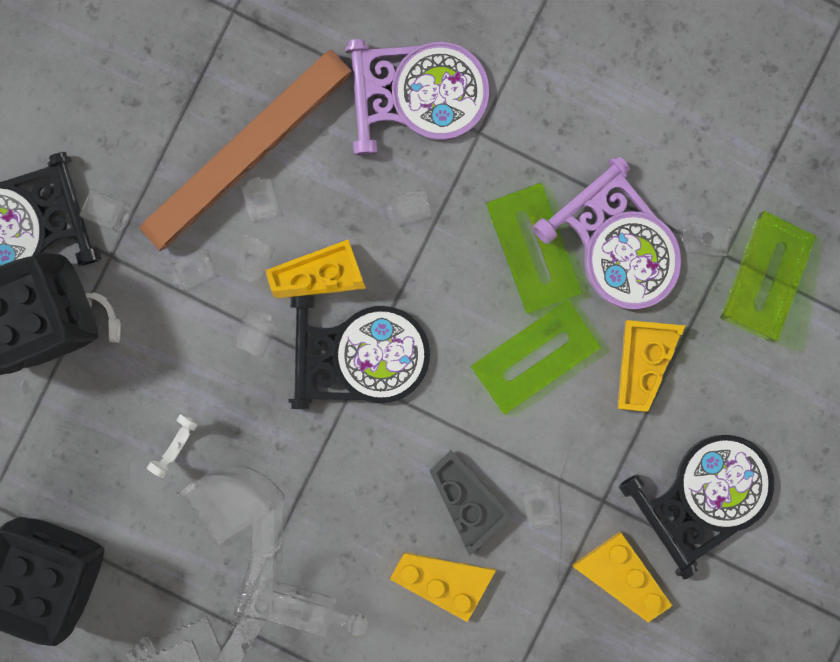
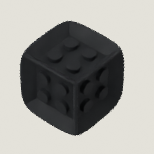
M40 253L0 266V375L15 373L23 368L37 366L76 351L98 338L95 318L83 286L74 267L65 256L54 253Z
M17 517L3 524L0 528V631L46 646H57L72 634L87 605L101 568L104 547L85 536L37 519Z

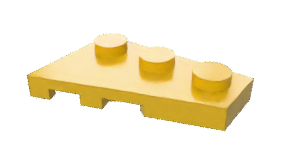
M348 239L265 270L275 299L366 289Z
M625 320L617 409L649 411L669 360L672 359L676 344L686 325Z
M620 531L572 564L576 570L648 623L672 606Z
M404 552L391 574L390 580L468 622L496 569Z

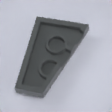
M452 450L430 469L433 480L469 556H471L513 515Z

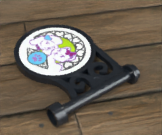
M66 152L50 155V161L47 163L48 167L0 182V266L17 259L43 253L49 245L66 237H76L80 248V252L75 254L78 266L102 260L99 248H92L67 167V164L71 163L72 159L67 157ZM40 178H49L53 181L55 188L52 197L43 200L40 196V191L44 188L45 193L51 195V185L45 182L35 184L32 188V195L17 186ZM41 206H42V207H49V208L45 211V214H44V212H43ZM59 211L69 213L73 229H66L67 220L63 216L55 218V221L60 224L54 226L51 222L52 216ZM48 230L54 232L48 236Z
M314 296L290 297V308H296L294 398L288 399V403H291V409H309V403H312V399L365 400L373 403L394 402L412 393L424 379L430 361L428 339L420 324L406 312L389 306H373L358 311L347 319L346 322L338 326L317 328L308 324V308H314ZM308 333L318 335L312 343L313 347L317 350L322 348L318 342L321 340L326 341L328 350L324 354L316 355L308 351ZM337 333L333 343L332 339L327 335ZM331 354H333L334 366H332L330 363L323 362L324 360L328 359L331 356ZM319 369H326L330 373L328 381H323L322 374L317 376V383L321 387H331L338 376L344 387L351 393L318 391L313 387L312 377Z
M714 435L702 439L687 451L680 462L674 483L660 497L653 500L647 499L641 490L645 484L638 474L629 477L618 487L625 497L632 496L679 567L675 571L676 575L681 576L685 580L698 571L695 560L736 532L750 527L764 515L773 497L774 475L767 457L755 444L734 435ZM676 493L678 495L679 500L672 499ZM672 505L677 506L678 515L669 522H663L654 509L661 506L662 513L667 517H671L674 515V511L668 510L669 507ZM686 513L692 520L684 521ZM703 527L720 532L695 549H688L683 543V534L688 528H694L697 533L695 538H692L689 533L685 534L686 541L691 544H698L704 539Z

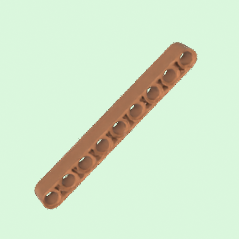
M332 49L327 51L147 218L139 230L159 251L167 248L350 77L353 71Z

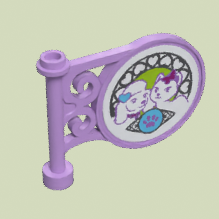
M362 39L347 42L348 46L345 47V52L352 55L359 141L353 142L354 155L377 153V141L370 140L369 128L371 124L376 122H398L424 138L449 140L471 130L485 112L489 99L488 78L479 60L467 49L449 42H431L421 46L369 49V46L365 45V40ZM406 55L397 67L396 72L393 64L389 61L383 60L375 65L377 76L381 75V68L387 69L388 76L386 78L377 79L372 75L370 64L374 59ZM391 83H392V94L390 93V91H389L388 89L384 88V87H386V86H389ZM374 95L385 96L388 99L387 106L381 108L379 105L382 104V100L379 98L375 99L373 109L377 114L368 116L367 100ZM393 106L397 114L389 113L392 110Z
M621 157L611 158L608 161L610 168L552 218L548 221L541 218L532 226V229L542 242L549 244L557 237L555 230L563 223L569 224L578 233L583 242L585 270L595 292L606 302L619 308H646L664 299L675 286L681 269L680 248L672 231L654 215L625 179L627 172L630 170L626 161ZM612 188L621 189L640 212L631 211L623 213L627 207V200L621 193L610 195L608 201L614 202L618 200L619 205L615 209L609 207L607 203L608 192ZM583 206H586L594 211L596 222L593 225H589L586 222V219L590 220L593 217L590 212L582 213L579 216V220L572 215ZM604 213H605L606 215H608V216H612V217L606 219L605 221H603V220H604ZM587 231H594L591 237H589Z

